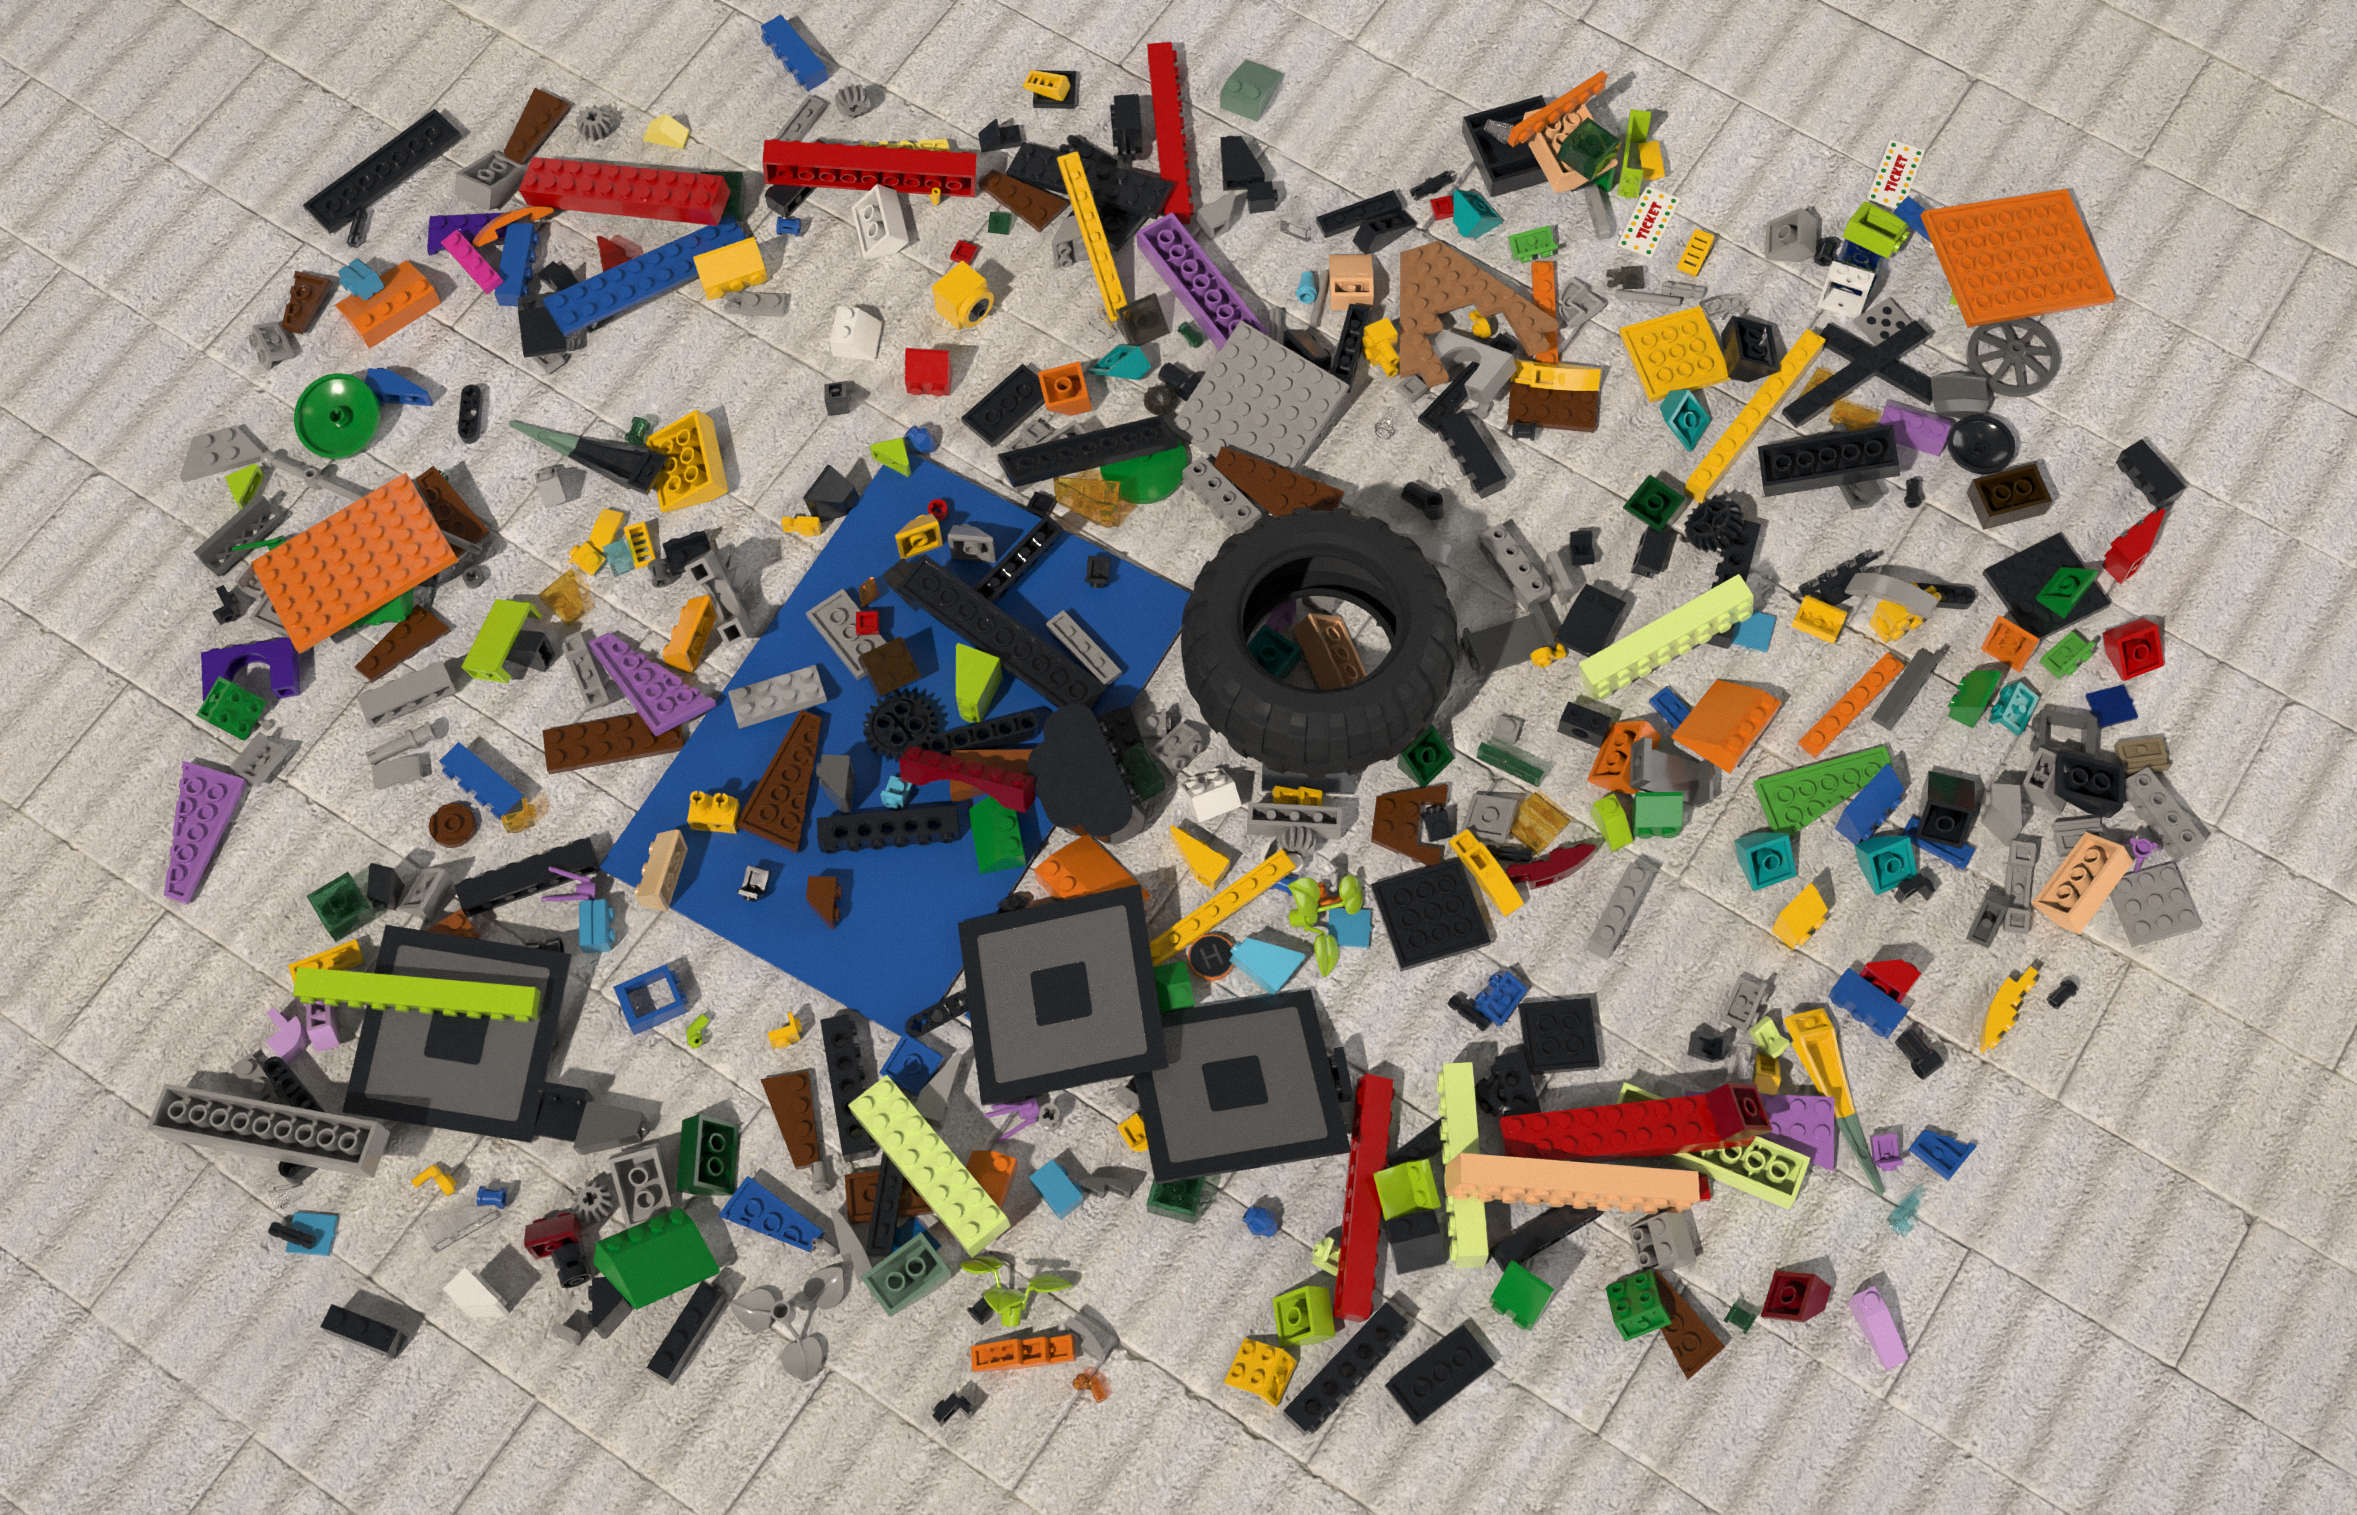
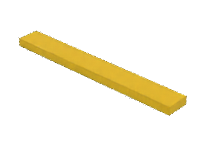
M1078 151L1057 157L1109 321L1112 323L1131 317Z
M1281 849L1152 940L1150 947L1153 966H1160L1297 869L1285 851Z

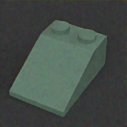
M1245 60L1229 76L1220 92V108L1258 122L1281 81L1283 73Z
M920 1232L860 1278L887 1315L891 1317L934 1292L950 1280L952 1276L949 1268L922 1232Z

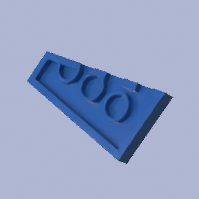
M748 1175L718 1215L721 1218L809 1253L816 1247L812 1245V1240L814 1238L820 1239L825 1234L823 1230Z

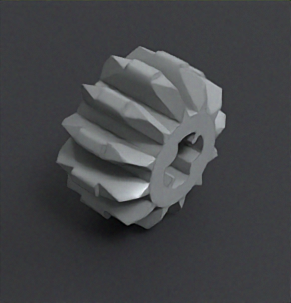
M853 83L851 86L845 85L844 89H839L838 94L835 95L837 110L845 117L850 115L852 118L855 115L861 116V113L867 112V108L871 106L869 92L861 84L856 86Z
M595 104L592 108L586 106V110H579V116L576 117L577 129L585 139L589 137L593 141L596 137L602 139L603 134L609 135V129L612 128L611 116L608 111H605L603 106L599 108Z
M1302 826L1285 827L1279 831L1277 836L1278 851L1283 849L1287 855L1295 853L1300 857L1307 858L1313 855L1316 849L1315 833L1309 828H1302Z
M595 1180L591 1186L588 1181H585L584 1189L576 1187L579 1195L571 1197L575 1202L571 1208L573 1211H577L576 1216L579 1219L585 1218L587 1223H590L593 1217L596 1222H600L601 1214L606 1217L609 1215L606 1208H613V1203L610 1201L613 1198V1194L608 1192L609 1188L606 1184L600 1186L599 1181ZM595 1198V1199H594V1204H593V1205H590V1204H591V1199Z

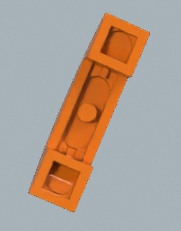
M530 206L505 212L486 224L476 235L472 244L473 246L480 247L497 239L496 229L526 215L529 220H538L553 213L554 210L550 207Z

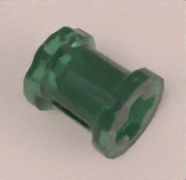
M633 417L630 431L625 434L624 438L633 445H643V437L651 425L643 418Z
M1734 1302L1724 1322H1731L1742 1329V1333L1746 1334L1757 1315L1754 1313L1749 1314L1738 1307V1303Z

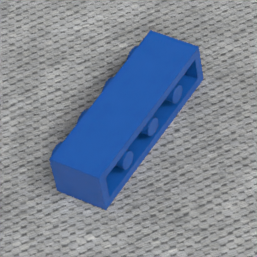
M781 14L761 25V39L765 46L771 47L777 60L781 59L784 68L788 73L791 72L794 75L795 81L799 86H803L809 92L828 80L824 64Z
M509 223L507 226L498 275L504 282L495 288L494 293L499 306L518 307V298L530 294L528 285L529 281H532L533 278L532 263L536 262L535 247L539 245L540 240L539 233L536 232L533 224Z
M460 742L439 760L443 767L442 773L450 780L456 779L459 782L457 785L465 793L471 792L474 794L475 801L482 807L487 805L491 809L490 813L499 821L504 819L509 824L528 805L523 794Z

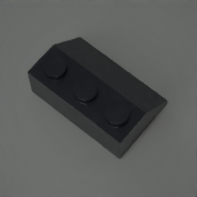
M1732 315L1721 333L1728 378L1749 383L1777 373L1780 368L1772 326Z

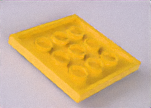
M1701 306L1619 329L1620 337L1649 403L1665 399L1669 391L1689 389L1691 392L1731 380V378H1728L1724 356Z

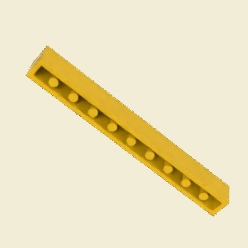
M1806 329L1779 363L1780 370L1768 377L1687 479L1684 494L1700 503H1703L1819 357L1826 339Z

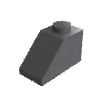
M1987 889L1974 916L1966 939L1989 948L2006 913L2010 898Z

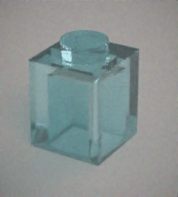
M623 539L602 547L614 577L635 569Z

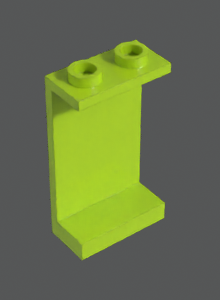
M1630 109L1617 196L1638 199L1644 170L1627 168L1630 142H1646L1651 119L1650 111Z
M496 599L461 668L473 679L508 684L511 675L502 668V665L526 617L541 619L542 615L535 609L536 606L529 601L517 602L512 599Z

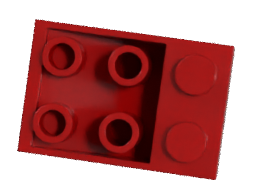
M2163 508L2157 513H2149L2144 518L2142 524L2133 525L2127 531L2126 536L2117 537L2111 543L2112 548L2104 555L2106 559L2102 567L2120 585L2137 573L2148 555L2166 512Z

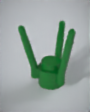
M282 535L270 540L234 546L232 550L257 549L268 546L269 551L285 543L286 540Z

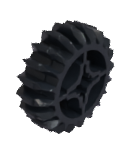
M1714 495L1711 500L1706 498L1705 502H1698L1699 506L1692 508L1693 513L1687 515L1688 521L1684 523L1686 526L1684 531L1689 542L1699 551L1702 550L1706 553L1709 550L1715 553L1717 548L1723 550L1726 544L1731 546L1730 541L1737 539L1736 534L1742 532L1741 526L1745 524L1743 520L1744 515L1739 504L1724 495L1720 497Z

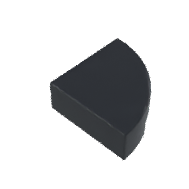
M1012 895L1003 898L998 902L997 906L1005 912L1024 909L1029 898L1022 895Z

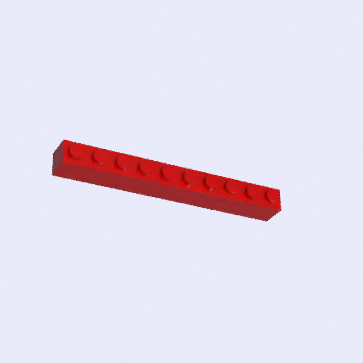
M1172 42L1147 44L1160 179L1173 182L1174 189L1163 208L1164 216L1172 212L1182 225L1190 224V216L1194 215L1193 203H1189V198H1192L1191 185H1187V181H1190V170L1185 168V164H1188V152L1183 151V147L1186 146V134L1181 133V130L1185 129L1184 117L1179 115V113H1183L1182 100H1178V96H1181L1180 83H1176V79H1179L1178 66L1174 67V63L1177 62V51L1172 50Z
M1368 1073L1357 1079L1350 1144L1351 1153L1349 1154L1338 1273L1333 1306V1317L1359 1323L1369 1319L1374 1309V1304L1371 1301L1372 1292L1376 1286L1374 1271L1379 1258L1376 1251L1377 1243L1381 1237L1379 1220L1383 1215V1210L1373 1174L1387 1169L1388 1166L1386 1150L1390 1144L1388 1130L1393 1117V1113L1390 1110L1391 1102L1395 1096L1393 1079Z

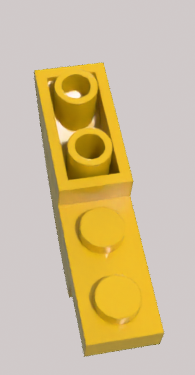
M1514 359L1517 370L1511 376L1510 382L1556 390H1599L1602 368L1564 363L1556 365Z
M1468 829L1448 841L1451 849L1477 879L1479 887L1505 918L1524 905L1515 887L1484 844L1482 842L1479 843Z
M2030 966L2017 983L2008 977L1992 999L1981 1027L1979 1051L1982 1053L1988 1047L1993 1050L2002 1039L1999 1037V1034L2003 1030L2007 1033L2016 1023L2013 1018L2017 1014L2015 1008L2022 1000L2020 994L2023 991L2028 993L2037 983L2034 978L2038 971Z

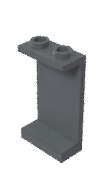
M1540 604L1532 606L1528 616L1471 634L1468 627L1464 628L1463 636L1460 638L1463 650H1467L1469 653V664L1472 670H1476L1479 677L1531 660L1530 654L1539 648L1550 647L1552 651H1555L1557 643L1554 641L1555 637Z
M1643 737L1631 744L1630 787L1645 792H1683V803L1698 808L1713 801V778L1715 773L1713 763L1707 759L1697 763L1652 749V739Z

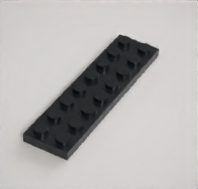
M433 109L304 203L303 207L329 234H332L351 220L356 210L366 209L461 139L462 136L436 109Z
M1023 142L1006 175L1029 185L1068 195L1057 161V157L1067 155V153ZM1080 157L1094 203L1155 220L1158 219L1174 189L1173 182Z
M1162 415L1001 453L998 454V463L1015 488L1178 448L1179 440Z

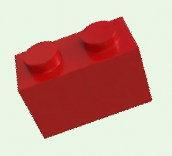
M906 348L905 386L907 393L913 395L928 394L937 397L943 395L950 396L953 372L949 350Z
M2140 618L2102 633L2106 655L2121 680L2126 681L2164 666L2157 624L2145 618Z
M1902 959L1868 962L1860 973L1861 977L1899 1004L1903 1002L1921 975L1915 965Z

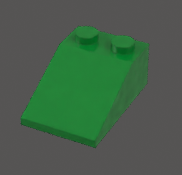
M1511 1260L1491 1295L1489 1303L1492 1304L1491 1308L1502 1316L1506 1314L1512 1318L1513 1324L1522 1330L1528 1329L1531 1332L1548 1307L1554 1288Z

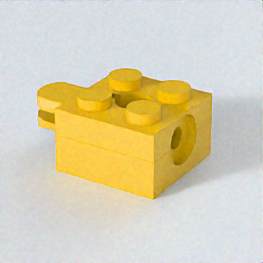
M1915 581L1912 582V583H1910V584H1912V585H1914V586L1920 588V587L1915 583ZM1934 586L1924 590L1937 598L1938 602L1942 598L1940 593H1935L1936 589ZM1882 600L1877 604L1869 624L1883 642L1887 644L1892 640L1898 641L1908 630L1919 628L1923 624V617L1907 613L1904 606Z

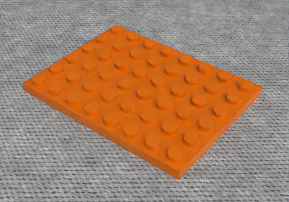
M2067 189L1924 210L1920 215L1968 328L2110 304L2116 299Z
M405 472L250 563L295 649L300 654L459 560L410 477Z

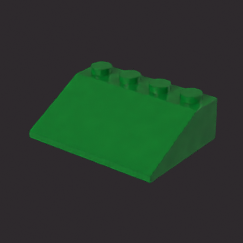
M680 1207L596 1242L594 1265L636 1310L720 1273V1269L694 1221Z

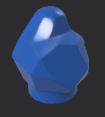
M914 424L903 437L907 440V446L911 451L932 453L935 449L934 438L925 427L918 428Z
M1252 1204L1242 1218V1221L1246 1223L1252 1235L1271 1237L1278 1230L1275 1213L1270 1209L1256 1207Z

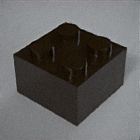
M901 636L860 655L858 658L877 699H881L885 695H889L917 682L921 678Z

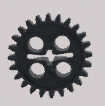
M903 691L901 697H898L897 693L894 692L893 698L885 695L884 702L877 699L878 706H870L872 713L865 714L868 721H863L864 728H866L863 730V733L867 737V745H871V751L877 750L879 758L885 754L886 761L894 757L895 762L898 763L899 758L910 746L921 749L924 747L928 748L929 739L934 736L933 733H938L937 726H935L938 722L937 717H934V709H930L929 702L923 704V697L916 700L915 693L907 697L906 692ZM901 710L907 711L903 715L897 714ZM888 713H891V714L893 715L894 719L891 718V717H890L889 715H887V714H888ZM882 724H889L886 728H880ZM914 726H921L919 730H912ZM907 735L910 736V737H911L912 739H914V740H913V741H910V740L907 738ZM898 739L904 740L900 744H894V742Z

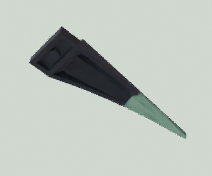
M509 421L510 426L622 487L628 490H635L647 496L669 463L667 456L650 449L598 442Z

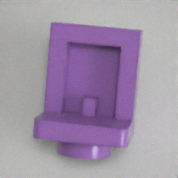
M1895 1132L1870 1135L1872 1159L1875 1166L1882 1168V1171H1893L1897 1169V1166L1904 1165L1903 1160L1899 1158L1897 1134Z

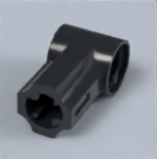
M1170 362L1165 363L1158 374V379L1173 388L1176 394L1186 402L1201 381L1197 375L1193 373L1186 374Z
M1412 481L1406 484L1401 493V499L1423 511L1425 517L1430 520H1437L1442 517L1443 497L1440 493L1429 492Z
M1912 1029L1903 1033L1895 1041L1897 1047L1909 1059L1914 1073L1923 1080L1944 1065L1941 1056L1934 1049L1928 1048Z

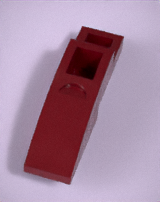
M1581 843L1573 848L1565 849L1564 847H1558L1549 852L1547 861L1539 859L1526 865H1521L1520 863L1512 864L1505 868L1504 872L1512 884L1528 882L1530 890L1542 888L1559 882L1580 870L1594 857L1596 846L1595 844Z

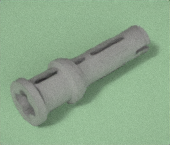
M427 721L425 725L415 730L409 729L405 732L404 736L371 751H367L365 754L368 756L369 763L374 765L411 747L412 749H417L420 744L431 739L433 741L437 740L431 724Z

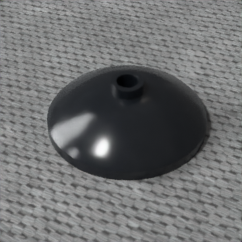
M1972 415L1965 417L1952 427L1948 436L1947 445L1952 459L1961 468L1975 474L1987 475L2003 470L2011 462L2015 453V440L2011 431L2002 422L1989 416Z

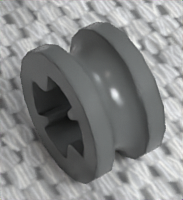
M469 567L463 572V581L467 587L475 589L483 584L484 575L479 568ZM476 574L478 579H473L471 582L469 577H473Z

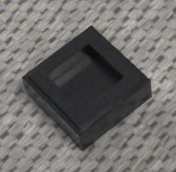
M1035 491L1025 510L1043 519L1051 512L1055 505V499Z

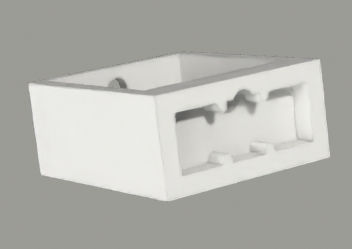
M1833 261L1817 307L1851 318L1860 316L1875 274ZM1831 282L1863 291L1862 295L1858 296L1830 287Z

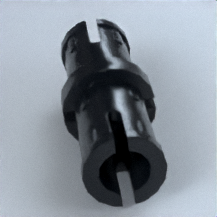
M1446 170L1433 178L1425 179L1424 183L1411 188L1410 194L1414 197L1415 201H1418L1420 198L1430 193L1434 194L1441 187L1452 183V177Z

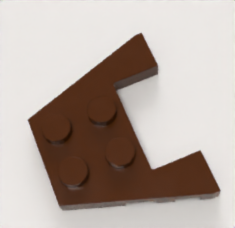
M1443 784L1376 796L1371 842L1396 854L1401 853L1410 857L1414 862H1421L1430 867L1438 865L1441 848L1417 845L1419 818L1422 804L1439 805V807L1446 806L1448 785Z

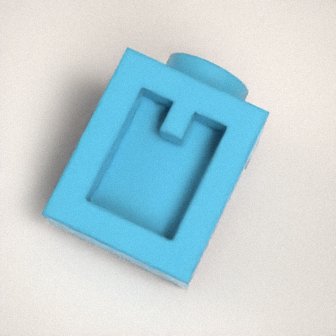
M890 776L885 791L882 790L880 794L882 803L891 809H905L913 784L901 781V778Z

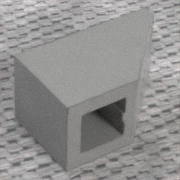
M1233 192L1229 195H1224L1217 201L1206 204L1197 210L1198 224L1210 240L1229 231L1236 209V194Z
M547 466L539 469V473L535 474L536 484L545 508L567 501L557 468Z

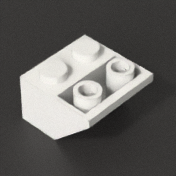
M1222 767L1212 768L1201 776L1189 777L1185 782L1179 784L1193 816L1199 823L1242 806L1235 782Z
M464 1268L443 1288L471 1318L504 1317L509 1314V1311L504 1307L507 1302L476 1270L470 1273Z

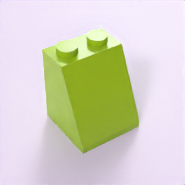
M957 643L956 700L959 715L967 722L981 723L1003 679L1000 658Z

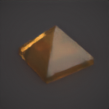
M870 577L859 586L861 607H865L880 595L874 577Z

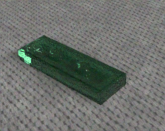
M1481 742L1478 747L1477 759L1535 787L1540 786L1544 771Z

